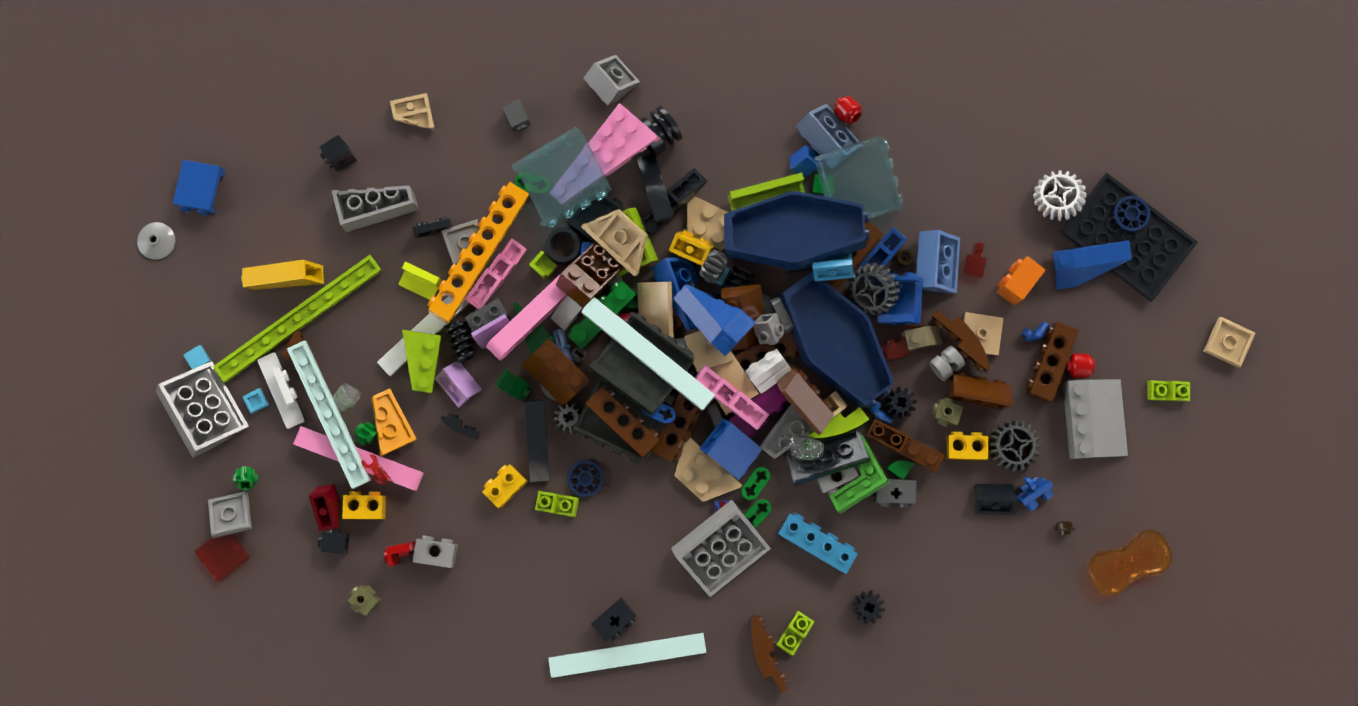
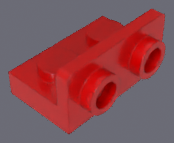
M416 541L386 547V551H384L385 563H388L389 567L400 564L399 557L412 554Z

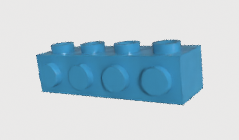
M797 513L793 515L788 514L777 534L835 569L847 574L858 553L854 552L855 547L846 542L844 545L837 542L838 537L829 532L827 535L820 531L821 527L812 522L810 525L803 521L805 518Z

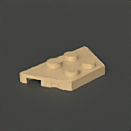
M694 196L687 203V231L693 233V237L699 240L704 238L711 241L710 245L715 246L714 249L722 252L724 250V214L728 212Z
M620 209L581 226L633 276L639 274L647 234Z
M691 438L687 443L684 442L682 447L683 453L679 458L674 476L702 502L742 486L722 466L699 449L700 446Z

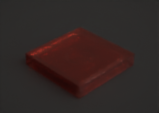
M233 534L216 538L212 537L194 551L217 582H220L250 558Z

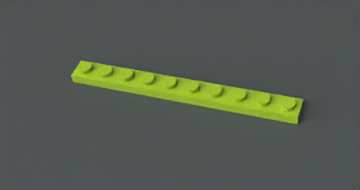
M368 255L218 362L213 368L223 382H228L291 337L295 331L305 327L379 274L382 269L374 258Z

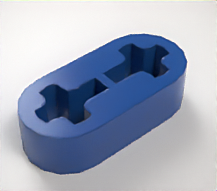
M664 403L661 404L652 417L640 409L645 416L664 424L672 423L676 416L675 410ZM659 410L663 412L670 410L672 418L664 420V416L659 413Z

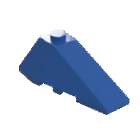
M1129 240L1051 252L1056 290L1077 287L1131 260Z
M665 258L651 267L656 282L672 283V308L687 330L698 329L673 299L685 284L697 289L699 274L695 262L686 258Z
M687 284L673 298L708 341L724 356L739 343L756 323L742 309L725 304L724 301L714 299L708 296L707 293Z

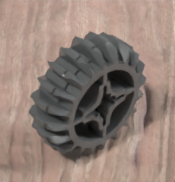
M877 263L859 267L853 273L854 278H851L849 281L852 285L848 289L853 292L849 297H854L855 299L853 304L858 303L859 309L864 308V313L870 311L871 315L876 313L880 315L889 311L890 307H893L896 304L895 301L899 298L896 293L900 289L895 287L899 282L893 280L895 275H890V269L884 271V265L878 266ZM864 278H865V279H866V281H864V282H865V288L863 289L862 284H863V280H864ZM883 290H885V298H884V300H882Z
M1014 419L1011 425V422L1007 420L1005 421V426L1000 423L998 424L999 430L996 428L992 430L996 436H989V439L994 441L988 443L989 447H993L989 454L995 453L996 456L992 458L993 461L1000 460L997 463L998 467L1005 464L1004 470H1008L1011 466V471L1016 472L1017 467L1019 471H1023L1024 466L1030 468V462H1036L1033 456L1040 455L1039 452L1035 451L1041 448V445H1036L1040 437L1034 438L1033 435L1037 431L1030 432L1029 430L1032 427L1030 424L1024 428L1025 421H1021L1018 425V421ZM1013 430L1021 432L1026 437V440L1019 439ZM1007 432V442L1005 445L1000 446L1001 438ZM1013 443H1022V445H1018V447L1013 449L1006 448ZM1028 445V452L1022 459V448ZM1002 452H1010L1015 461L1007 459Z

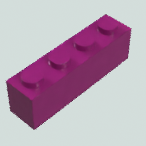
M777 383L752 399L769 416L773 412L775 415L784 408L782 404L787 400L781 393ZM736 414L729 420L749 438L756 433L754 431L755 428ZM767 417L760 427L762 428L770 419Z

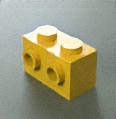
M686 230L676 233L669 251L703 266L706 258L715 248V246L710 245L711 241L704 238L699 240L693 237V233Z
M511 464L500 468L497 472L499 475L494 480L491 478L483 486L485 489L482 493L498 509H501L528 482Z

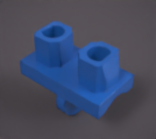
M1026 476L1023 478L1025 484L1020 487L1022 491L1016 495V498L1028 510L1033 511L1038 507V503L1035 500L1037 497L1041 496L1043 500H1049L1054 496L1051 490L1053 484L1044 477L1040 479L1035 477L1031 480Z

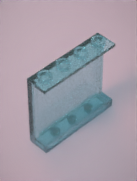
M576 127L511 165L514 172L519 173L542 219L541 226H549V228L559 224V220L562 218L573 216L576 210L589 207L593 200H600L608 195L607 192L612 190L582 130Z
M876 136L814 157L824 196L864 204V211H868V219L896 209L900 212L903 211L901 206L903 199L897 191L899 183L892 172L894 164L887 153L889 151L887 140Z

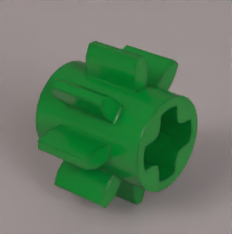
M366 422V424L360 423L353 433L357 437L355 441L362 446H365L366 443L371 445L377 437V432L374 431L376 426L370 422Z
M243 466L236 469V474H233V482L236 483V488L249 490L255 487V482H258V474H255V469Z

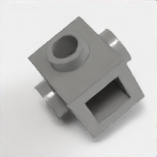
M777 313L762 314L753 325L755 335L760 344L774 345L779 342V339L785 333Z

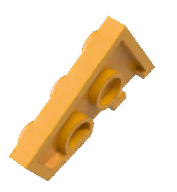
M391 389L374 395L372 397L380 456H384L414 442L416 437Z

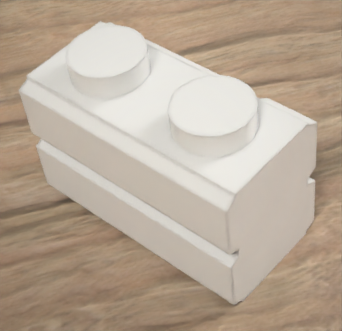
M775 349L768 352L757 363L751 364L745 372L762 394L792 369L780 352Z

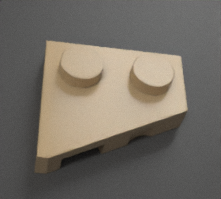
M427 93L390 101L395 121L431 130L435 129Z

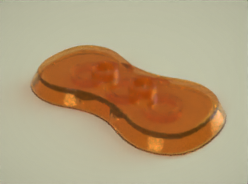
M1143 530L1121 548L1102 550L1094 554L1088 563L1090 579L1100 593L1108 596L1118 595L1140 577L1158 575L1165 572L1172 563L1171 548L1165 537L1158 531Z

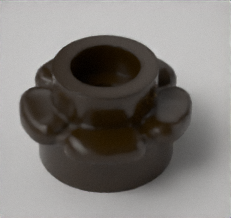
M904 249L896 253L895 262L898 266L907 268L913 263L914 256L909 250Z
M1064 521L1057 522L1055 530L1059 531L1060 535H1068L1075 528L1073 527V522Z

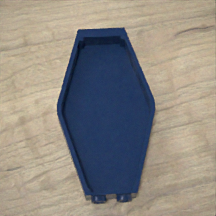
M798 191L787 192L725 213L724 249L727 257L789 270H801L813 266L812 263L828 261L866 248V241L870 240L869 229H865V223H869L868 211H864V204Z
M813 271L778 296L792 321L793 330L791 333L806 367L858 408L867 406V408L871 407L877 402L876 398L879 395L883 397L891 391L890 387L895 383L872 323L866 313L827 282L815 281Z

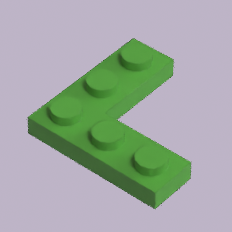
M862 434L861 437L870 462L857 466L862 476L829 496L837 512L840 514L889 484L887 477Z

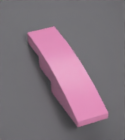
M511 238L502 253H499L490 267L486 268L465 300L477 309L485 306L512 273L528 249Z
M706 365L695 376L697 381L715 394L714 398L756 430L759 429L769 416L756 403Z

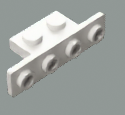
M271 353L258 359L259 366L286 428L290 429L304 423L305 419L296 401L298 395L294 387H290L288 382L290 381L289 374L286 370L283 371L276 353Z

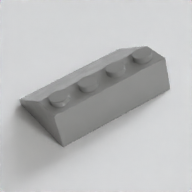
M212 361L158 384L156 389L160 401L192 458L211 450L249 427L225 383L213 368L214 364Z
M1121 379L1074 380L1062 383L1069 460L1128 456Z
M732 500L671 548L678 561L709 597L771 549Z

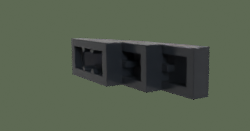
M650 154L636 158L655 223L673 219L674 215L656 157Z
M695 168L666 191L674 216L707 183V180ZM651 210L641 220L646 232L652 237L671 219L655 223Z
M544 400L525 401L530 482L549 481Z

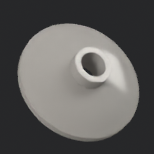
M160 222L146 225L140 231L137 238L140 252L145 257L153 260L167 257L173 251L176 243L173 230ZM156 237L157 240L154 243H152V238Z

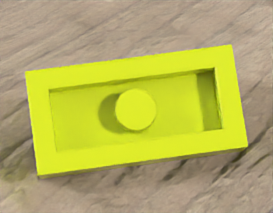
M405 262L402 267L404 273L398 284L430 300L436 295L442 280Z

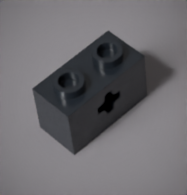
M339 135L319 146L322 151L320 156L330 169L334 167L337 172L357 160Z
M621 597L594 620L591 625L606 642L609 639L613 642L621 635L619 630L624 626L628 629L636 622L634 617L637 614ZM611 616L615 618L619 616L620 620L618 622L620 625L614 624L612 626L610 623L612 621Z

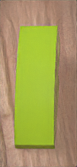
M860 407L846 418L839 412L830 420L822 434L818 436L814 431L807 437L809 440L837 436L857 428L868 421L869 418Z

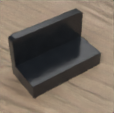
M975 484V514L1014 515L1017 498L1012 484Z

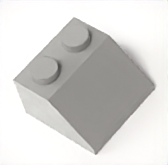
M617 55L595 62L583 77L607 106L619 101L640 83Z

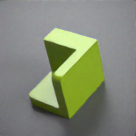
M540 251L529 264L530 268L545 281L558 267L543 251Z

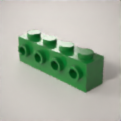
M621 281L620 283L616 282L610 288L611 293L607 297L604 295L598 301L619 316L638 295L625 282ZM583 316L584 320L580 324L576 323L570 329L571 334L568 337L581 350H586L604 331L586 316Z

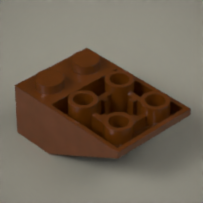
M595 241L560 274L556 286L584 309L593 297L597 298L624 266Z

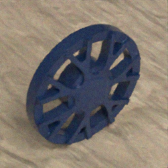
M1127 196L1117 202L1114 207L1113 216L1120 228L1133 232L1146 226L1150 219V209L1143 199L1137 196ZM1130 199L1135 200V206H1130ZM1122 202L1127 206L1125 210L1119 206ZM1142 204L1145 210L1140 212L1137 207ZM1117 212H1122L1124 217L1118 218ZM1140 215L1146 217L1145 221L1138 219ZM1124 219L1129 221L1127 227L1122 224ZM1133 221H1136V222H1137V224H1138V227H1137V228H1133V225H1132V222H1133Z
M588 460L579 461L568 472V485L575 494L589 497L601 489L604 475L596 463ZM583 464H589L588 471H583ZM576 467L581 471L578 476L572 472ZM596 467L599 472L593 476L590 472ZM578 478L579 483L572 485L571 479ZM594 478L601 479L599 485L592 483ZM580 484L585 486L582 493L577 491ZM592 485L595 491L589 493L587 486Z

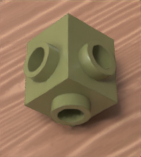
M950 398L941 399L938 403H934L931 413L934 414L932 419L937 420L936 424L944 427L948 425L957 426L963 406L955 404L956 401Z
M360 585L352 589L349 593L351 597L347 601L351 604L350 608L358 614L361 612L364 616H368L382 600L376 595L377 591L370 585Z

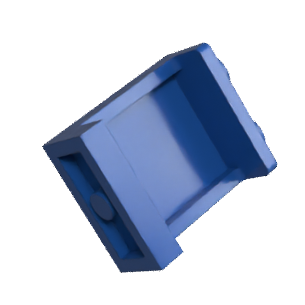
M183 160L173 204L179 207L178 210L190 213V210H195L198 214L209 216V213L215 214L216 210L213 209L219 180L224 178L226 171L220 166Z
M904 273V276L894 274L895 278L893 280L899 282L895 286L900 289L896 293L899 298L895 301L896 304L890 307L889 311L878 315L877 322L883 325H921L923 279L917 277L915 273ZM883 290V300L885 298V290Z
M724 418L699 448L738 480L747 472L748 467L758 458L762 450L742 431Z

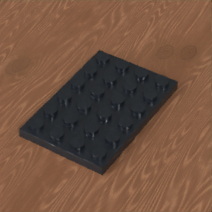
M1106 172L1085 198V205H1081L1082 210L1080 212L1076 211L1075 217L1071 216L1060 230V233L1080 248L1129 240L1132 259L1110 271L1151 302L1197 245L1198 241L1148 203L1150 219L1145 227L1133 232L1120 228L1113 216L1115 205L1124 197L1137 195ZM1130 199V206H1135V200ZM1123 202L1119 205L1124 210L1127 208ZM1142 204L1137 207L1140 212L1145 210ZM1117 212L1118 218L1124 217L1122 212ZM1140 215L1138 219L1145 221L1146 217ZM1124 219L1122 224L1127 227L1129 221ZM1133 221V222H1132L1133 228H1137V227H1138L1137 222H1136V221Z

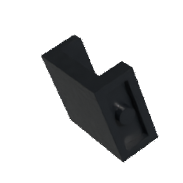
M595 186L592 187V192L576 213L566 221L569 227L591 243H594L596 240L581 227L583 224L594 221L615 210H625L624 204L619 199H612L604 188H597Z

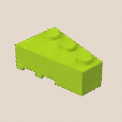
M402 330L412 390L432 393L441 335Z

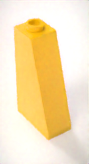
M297 260L242 268L241 280L244 288L252 290L324 284L323 265L306 260Z

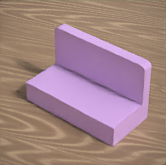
M454 362L443 368L435 378L458 408L463 406L470 397L481 391V387L461 363Z

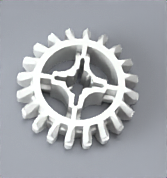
M1059 170L1058 175H1055L1052 171L1050 177L1044 175V180L1039 179V186H1035L1034 191L1036 193L1033 194V198L1036 199L1034 204L1038 206V211H1044V217L1050 214L1051 220L1055 216L1058 217V221H1061L1062 216L1068 220L1069 214L1075 217L1076 211L1080 212L1082 210L1081 205H1085L1084 198H1086L1085 186L1081 185V179L1076 180L1075 174L1070 177L1068 171L1063 175L1062 171ZM1053 186V191L1044 196L1046 190ZM1057 191L1058 194H1061V196L1063 195V199L1057 196ZM1076 195L1074 201L1066 205V201L1071 199V196Z

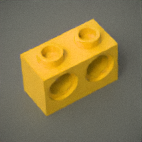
M951 432V435L946 436V459L988 460V436H982L981 432H971V436L963 435V432ZM955 440L961 443L960 451H956L953 448ZM974 441L979 442L981 445L978 452L972 447Z
M352 491L349 492V495H343L342 519H385L386 496L380 495V492H369V495H361V492ZM357 500L359 503V507L357 510L353 511L351 509V503L352 501ZM373 500L378 502V508L375 511L370 508V503Z

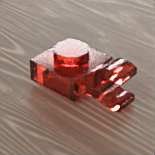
M977 242L974 245L973 255L968 254L966 256L963 274L983 277L987 259L981 257L984 243Z
M370 455L373 460L370 465L365 460L361 461L365 468L372 469L374 472L373 478L379 485L388 486L393 482L385 469L379 464L375 455Z

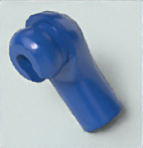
M1041 322L1034 331H1031L1030 328H1025L1022 331L1023 339L1028 342L1042 339L1049 329V324Z
M877 401L869 407V411L877 420L889 426L892 424L893 418L879 410L881 408L880 402Z

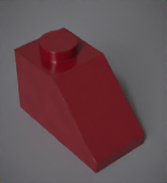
M335 484L317 486L308 497L319 531L336 529L339 527L340 499Z

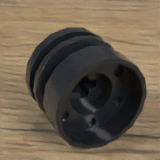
M662 106L656 108L657 114L654 111L650 112L652 122L645 117L640 119L642 123L661 138L656 143L653 142L647 146L648 150L655 157L666 151L665 140L673 146L675 144L674 139L676 141L683 139L675 119Z

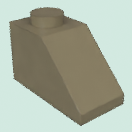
M937 326L920 327L904 331L901 334L905 352L943 344L940 329Z

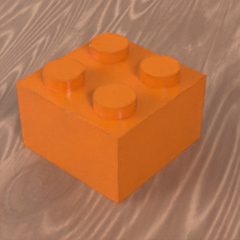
M1028 256L1023 260L1019 258L1008 270L1011 273H1008L997 284L999 289L996 293L1015 306L1026 297L1046 270Z

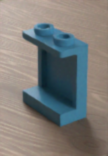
M852 253L828 261L812 263L815 281L854 278Z

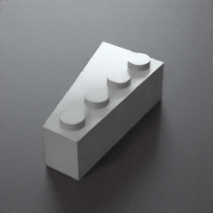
M410 186L385 187L384 189L367 188V190L348 189V191L331 190L340 225L346 232L419 211L415 194Z

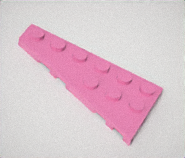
M619 103L550 194L562 205L566 206L582 195L587 188L599 183V180L604 176H609L629 162L631 157L639 152H643L647 149V146L653 142L656 143L661 138Z

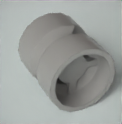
M952 346L942 351L941 356L937 355L928 362L932 371L943 382L953 375V371L957 372L966 365L962 356Z

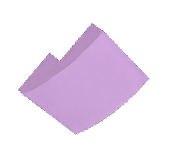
M503 314L472 332L471 335L483 350L488 342L510 321Z

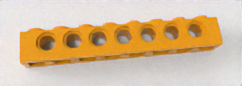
M511 182L508 183L507 187L503 185L498 193L500 198L497 202H492L488 209L490 211L487 218L483 217L478 225L480 227L477 234L473 232L468 240L470 245L467 249H462L458 256L459 262L457 265H452L448 272L449 278L447 281L443 280L438 287L440 292L436 297L433 296L427 305L429 306L430 314L447 324L451 322L529 198V193ZM505 201H509L513 206L505 208L502 204ZM494 217H500L502 218L503 222L500 224H495L492 221V219ZM489 232L493 235V238L486 240L482 235ZM475 248H480L483 253L480 256H476L472 251ZM470 264L473 269L466 272L462 269V266ZM454 280H461L463 285L456 288L452 285V282ZM450 296L453 301L445 304L442 302V298Z

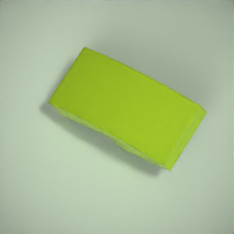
M1147 381V400L1190 401V382Z
M538 491L535 510L576 517L579 498Z
M797 611L775 646L792 657L815 621Z

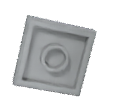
M246 491L208 500L210 529L213 538L252 529L249 496Z

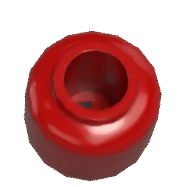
M851 96L840 97L834 104V114L844 124H854L862 115L861 105Z
M1074 353L1067 361L1066 372H1069L1072 378H1089L1091 374L1095 373V359L1087 353Z

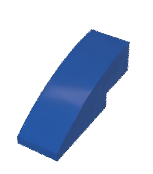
M892 227L859 267H864L866 264L872 265L873 263H877L878 266H885L908 238L895 227Z

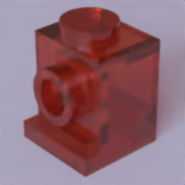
M905 336L898 339L899 342L896 339L886 341V345L881 347L886 362L910 355Z

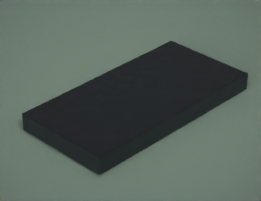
M859 429L785 452L795 486L870 462Z

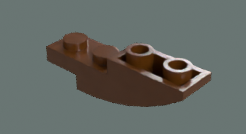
M937 310L932 316L933 324L941 330L944 328L948 331V336L955 342L958 340L961 342L957 349L963 359H970L974 363V368L981 373L983 371L987 373L990 370L988 357L974 332L958 316L952 322Z
M874 419L866 434L867 437L885 448L934 473H937L945 458L944 454L910 438L907 434L877 419Z
M753 614L751 617V641L757 665L763 678L772 676L779 691L782 693L788 689L785 684L789 682L783 672L779 674L776 668L779 664L775 656L769 655L770 652L775 650L773 645L776 642L771 633L767 635L764 627H766L762 616L757 617L756 614Z

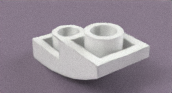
M567 296L554 312L551 319L566 331L583 308Z

